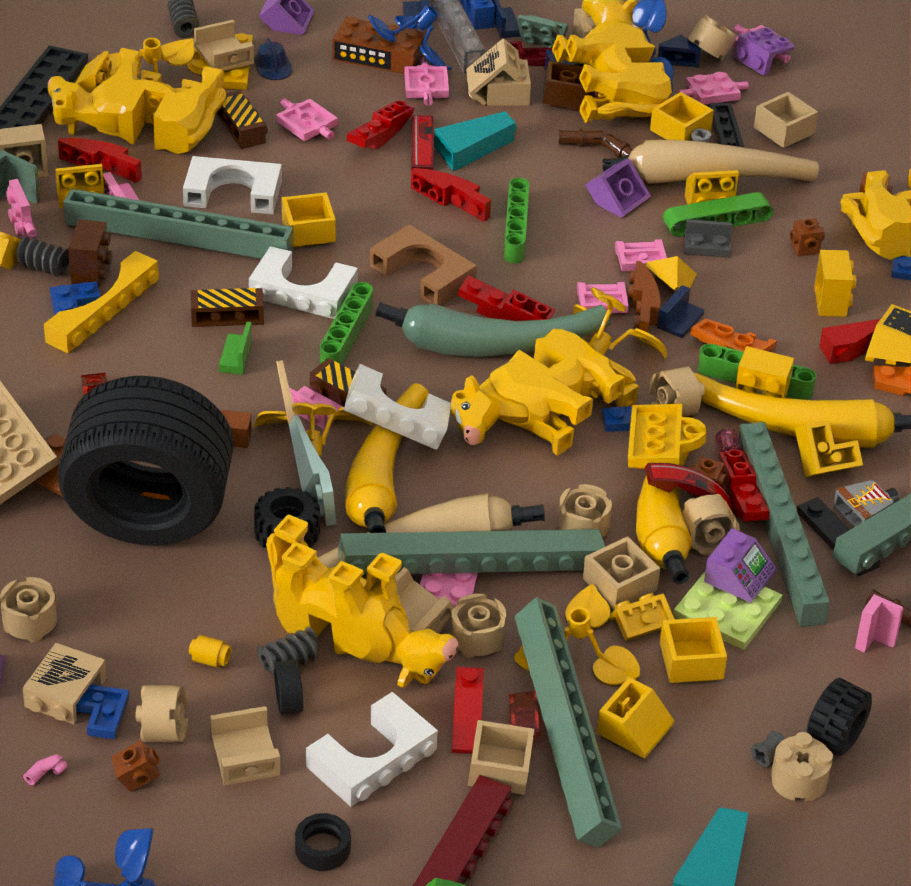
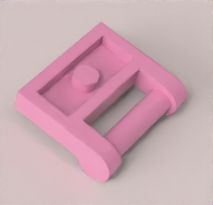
M654 239V242H615V253L618 256L621 271L635 270L636 261H641L645 265L649 261L667 258L662 239Z
M577 282L579 305L590 309L602 304L605 310H608L607 304L598 300L592 294L591 288L595 287L605 294L615 297L626 307L625 312L613 307L611 313H628L625 282H617V284H585V282Z

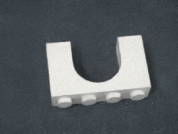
M192 156L183 186L184 206L206 208L210 194L216 187L236 183L245 185L252 190L251 213L274 215L282 183V164Z
M270 246L249 277V288H262L263 301L335 319L352 286L358 283V268L335 263L323 281L314 285H297L286 280L292 271V251Z
M359 364L349 387L344 411L437 450L447 431L450 402L428 394L421 409L402 406L387 397L381 390L380 384L383 373Z
M393 692L371 705V725L394 745L387 753L373 758L359 757L348 752L329 734L306 747V767L350 807L359 801L366 800L371 793L382 786L388 785L393 778L402 772L409 771L414 764L425 757L431 756L437 749L438 730Z

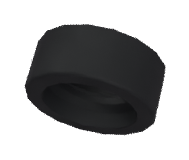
M297 660L274 662L275 691L280 714L303 712V690Z
M319 813L306 817L298 824L295 831L296 856L302 864L310 869L326 871L340 867L348 859L351 852L350 828L344 820L336 815ZM327 833L337 837L340 840V844L333 849L319 851L306 845L305 841L315 834Z

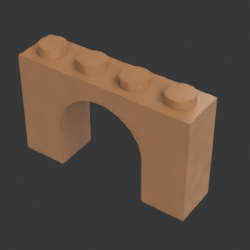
M410 224L370 248V267L386 277L410 263H427L437 267V270L421 279L420 298L429 304L444 305L458 296V291L468 275L476 278L477 265Z

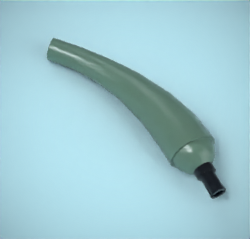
M380 302L375 316L395 322L396 326L402 327L405 336L412 343L416 344V348L444 355L487 357L515 354L518 350L522 352L535 350L536 339L544 338L552 329H563L579 337L586 336L600 329L607 311L601 304L573 315L547 320L511 321L472 315L434 303H430V305H415L408 310L403 307L398 309ZM608 319L605 328L611 326L610 319Z

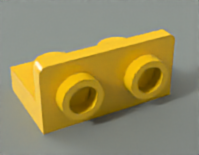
M649 593L640 597L637 602L630 603L628 600L615 606V610L610 614V620L617 621L625 641L659 631L662 628V620L674 619L664 593L656 596L653 593Z

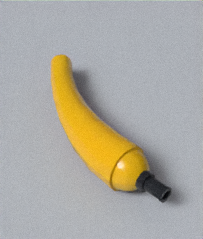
M694 373L698 382L703 383L705 388V394L701 397V402L749 423L765 422L768 430L797 438L795 428L829 420L834 445L858 440L859 448H875L876 445L887 441L893 433L911 429V414L901 415L900 412L892 413L888 407L874 402L873 399L805 400L778 398L747 392L721 384L699 373Z
M413 383L397 399L396 403L408 408L421 409L429 392L421 384ZM377 424L364 440L352 462L345 485V506L349 518L359 526L368 527L369 533H386L384 524L394 515L397 507L393 471L396 452L403 435Z
M690 451L681 452L680 465L684 466ZM646 475L636 512V534L640 549L660 568L670 571L674 583L684 584L689 579V573L684 564L691 549L692 539L682 515L679 488L675 486L670 493L649 485Z

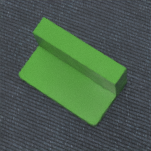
M246 322L243 335L228 334L219 362V372L244 374L252 346V322Z

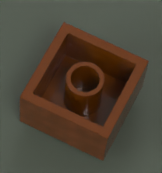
M548 61L542 103L551 107L561 106L573 111L580 110L584 96L589 93L585 92L579 79L583 67Z
M78 220L68 248L71 285L97 281L98 288H100L102 279H106L107 264L110 265L112 262V251L108 248L111 242V233L107 232V222Z

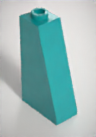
M504 111L434 129V148L452 171H455L513 142L517 129L516 122Z
M719 807L674 877L673 886H735L748 813Z

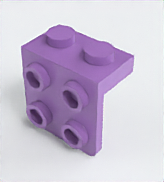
M764 27L760 30L740 34L733 58L764 76L769 74L774 55L792 51L795 45L789 42V39L775 34L772 29Z

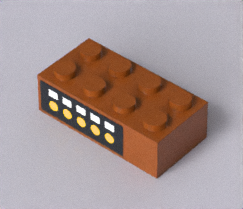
M345 17L332 39V60L404 74V66H419L421 58L424 57L420 47L426 32L405 28L394 36L396 38L395 42H390L378 34L370 21L361 20L356 17ZM387 25L390 30L400 28L396 25Z

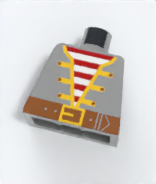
M870 480L837 488L833 508L854 528L899 501V494L894 488L884 491L875 481Z

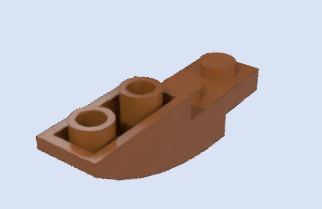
M636 261V269L630 271L628 298L632 299L631 308L636 309V314H639L635 315L634 329L638 328L648 333L649 325H658L660 294L657 283L648 268L641 261Z

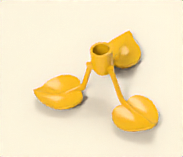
M147 38L143 41V49L139 50L140 59L144 57L147 63L153 64V70L158 73L157 62L160 58L172 66L189 64L194 57V39L179 40L161 46L157 38ZM119 53L109 54V60L112 61L110 76L114 74L119 66Z
M595 287L591 288L592 294L608 306L600 329L595 332L589 342L597 352L605 355L608 349L612 351L623 339L633 335L640 341L657 349L664 359L667 357V350L664 344L655 336L638 328L627 330L611 343L612 337L603 332L613 307L622 312H625L626 307L615 297L605 294ZM575 304L572 315L587 310V308Z
M301 402L292 405L294 413L310 415V430H307L306 433L320 458H322V445H326V437L333 419L359 421L371 426L373 425L368 420L344 411V407L338 408L335 411L334 406L324 403L311 404ZM285 411L260 412L254 421V428L270 423H288L287 414ZM315 415H330L324 432L320 436V431L315 430Z
M594 584L587 586L571 600L566 608L565 617L569 624V627L564 629L566 641L569 635L578 639L585 638L586 636L590 638L596 655L599 657L593 664V672L600 682L606 685H621L628 677L637 680L640 677V666L629 650L613 645L608 647L604 654L600 651L591 628H599L608 622L610 607ZM522 645L514 655V660L521 667L530 671Z

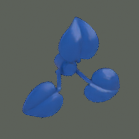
M641 0L633 10L634 23L638 27L643 28V32L650 43L651 39L648 36L647 29L657 33L664 27L667 11L664 0ZM655 48L649 62H663L664 70L670 78L671 90L673 92V67L666 58H653L656 54Z
M426 5L415 17L396 16L394 20L400 26L397 30H390L384 22L371 16V14L368 16L378 34L390 42H395L396 38L394 36L405 28L417 29L418 27L423 31L427 29L420 50L434 65L447 66L427 44L430 32L434 29L432 24L439 17V14L431 6Z
M154 829L127 830L118 838L115 848V861L117 866L122 869L121 875L127 879L125 882L109 884L83 881L85 865L82 860L76 856H64L56 863L54 886H155L152 879L142 877L146 868Z

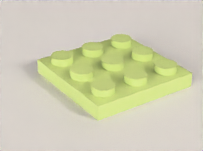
M704 572L675 607L673 617L676 619L717 617L723 641L745 650L780 605L783 595L764 586L754 601L750 603L705 583Z

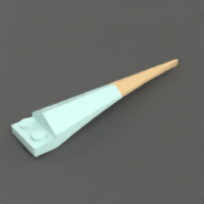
M283 360L276 361L302 492L308 491L311 493V497L317 499V504L320 506V517L324 516L326 526L336 525L334 494L329 471L312 445L298 413L296 414L292 411L294 402L289 389Z

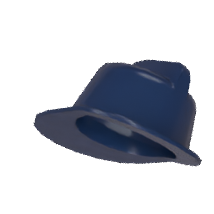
M266 38L265 43L257 49L254 63L258 72L264 78L270 80L284 79L292 72V66L285 49L280 43L271 42L269 38Z

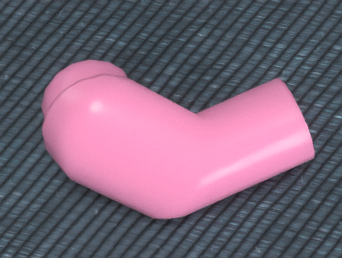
M61 755L49 756L37 761L23 775V778L28 784L35 785L50 769L56 775L62 773L67 768V763L62 759Z

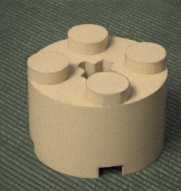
M705 14L704 17L699 19L687 39L693 43L695 42L700 48L723 61L736 41V34L723 25L719 28V23Z
M686 366L655 373L650 380L649 392L650 394L654 393L655 401L651 402L652 404H682V417H688L699 413L701 397L705 394V388L703 383L698 382L691 368Z
M588 484L579 485L578 489L571 490V487L566 489L560 497L559 530L599 529L602 538H604L610 528L612 501L606 497L607 493L597 486Z
M715 494L701 496L696 499L691 498L684 503L682 515L692 539L691 547L700 554L710 556L731 528L740 531L736 517L721 495Z
M26 577V581L17 583V580H14L1 591L0 606L5 632L20 639L38 642L55 627L58 619L56 597L50 583L41 578Z
M470 594L460 598L457 601V605L452 609L451 635L457 639L458 650L461 651V654L466 658H473L499 652L503 648L506 628V609L504 605L495 598L494 601L487 599L484 594Z
M143 685L141 689L142 705H137L136 721L142 724L140 732L141 741L160 743L183 742L188 728V718H184V709H188V696L185 687L178 685Z
M799 732L796 736L784 739L778 744L774 754L771 771L774 789L783 797L794 801L795 798H805V801L818 799L825 793L828 785L833 759L832 752L822 742L812 738L806 732Z

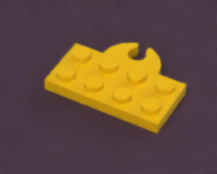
M235 34L240 43L251 42L253 44V35ZM194 47L193 60L187 64V67L192 72L202 75L203 68L210 66ZM250 65L223 71V88L247 90Z
M682 404L632 405L628 468L645 469L647 463L680 465L681 452L693 451L705 444V424L694 418L682 417Z

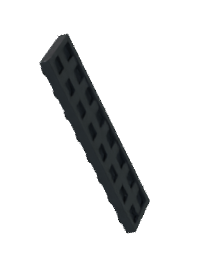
M49 45L0 106V129L41 124L53 108L52 98L48 93L50 78L60 76L67 82L72 83L89 61L88 54Z

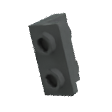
M688 219L686 221L684 254L730 258L732 223Z

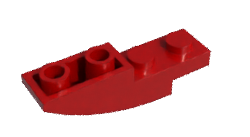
M394 101L373 112L372 121L348 132L346 141L362 148L369 147L376 150L401 130L414 113L415 108L407 105L404 101Z
M58 139L59 158L77 166L102 164L103 170L135 183L142 179L141 160L128 156L127 148L93 139Z
M413 168L411 170V188L444 207L451 203L484 222L490 218L491 199L480 194V186L461 177L440 171Z
M469 275L457 294L478 305L476 312L488 318L511 321L547 320L552 318L556 310L513 289L509 295Z
M731 449L727 452H719V461L725 463L723 474L727 475L725 487L731 498L736 517H742L744 522L768 520L770 510L756 485L757 475L744 450Z

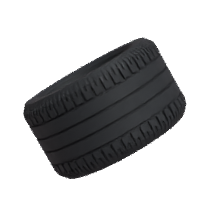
M143 375L127 376L107 381L87 392L73 411L58 467L60 492L71 510L84 523L113 539L139 545H166L186 540L209 527L221 510L234 448L232 431L222 412L208 398L187 385L162 377ZM129 460L147 462L161 468L144 466ZM149 492L167 495L170 500L156 499L140 494Z

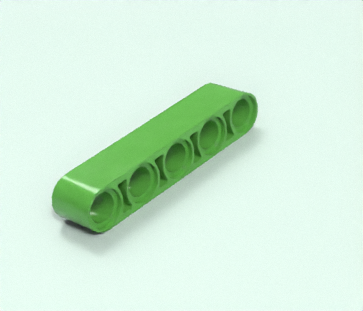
M520 177L510 180L508 191L504 259L513 264L520 263L525 258L529 182Z
M755 192L671 207L663 213L662 217L671 234L680 237L685 236L686 221L688 219L732 223V227L767 221L771 218L774 211L764 194Z
M358 282L352 286L320 344V364L329 358L343 365L372 311L373 287L371 284Z
M705 344L700 348L698 371L705 376L736 383L738 366L744 352L715 344ZM793 364L792 377L786 397L811 399L814 393L816 373L812 369Z

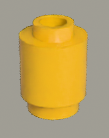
M199 635L197 639H192L188 653L192 655L193 662L219 668L220 666L226 667L228 665L232 647L227 645L225 641Z

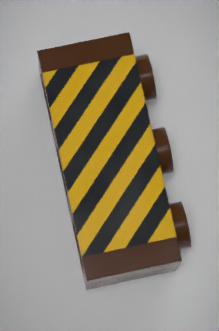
M240 90L226 93V100L216 114L239 147L244 149L266 143L267 124L261 120L258 111L253 109L249 99Z
M262 288L190 290L192 327L246 325V322H252V325H264Z
M327 358L310 372V389L345 407L349 387L356 372ZM380 385L381 390L386 395V388Z

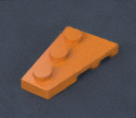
M706 318L692 326L690 334L703 343L715 344L743 352L746 346L771 352L776 348L777 340L769 338L768 342L756 339L757 334L751 332L740 334L734 332V328Z
M873 366L872 375L875 389L902 396L907 393L911 394L910 366Z

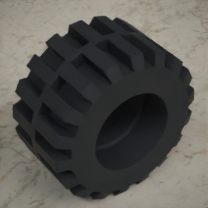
M279 487L274 488V491L269 490L265 492V496L258 498V503H255L254 531L256 540L260 541V545L263 548L267 547V538L270 534L274 533V529L287 515L308 522V531L304 536V541L309 548L314 546V542L318 541L320 535V506L317 504V499L311 497V493L308 491L302 492L300 488L291 489V487H285V489H281Z
M840 677L836 678L826 687L815 704L809 718L807 733L812 738L822 742L833 754L842 756L853 746L866 724L872 706V694Z

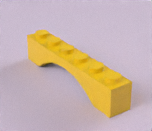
M134 251L121 262L119 277L106 294L84 306L59 311L44 323L45 343L66 353L71 352L159 280L158 261Z

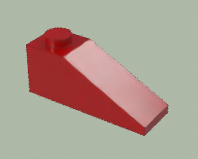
M880 319L822 328L819 347L829 364L853 361L867 352L876 325Z
M456 667L452 753H473L477 721L482 720L484 668Z

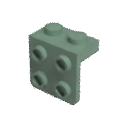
M518 15L517 18L521 40L530 44L537 43L545 47H553L557 35L565 37L568 31V24L533 15Z
M1 150L0 198L6 194L9 180L18 179L27 200L35 204L39 202L40 193L37 167L30 162Z

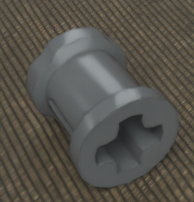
M771 731L767 735L766 740L762 743H755L750 751L756 763L762 767H768L772 763L776 747L785 739L784 736L776 731Z

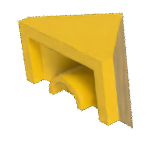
M678 256L649 261L645 264L652 273L674 291H677L681 285L691 288L697 275Z

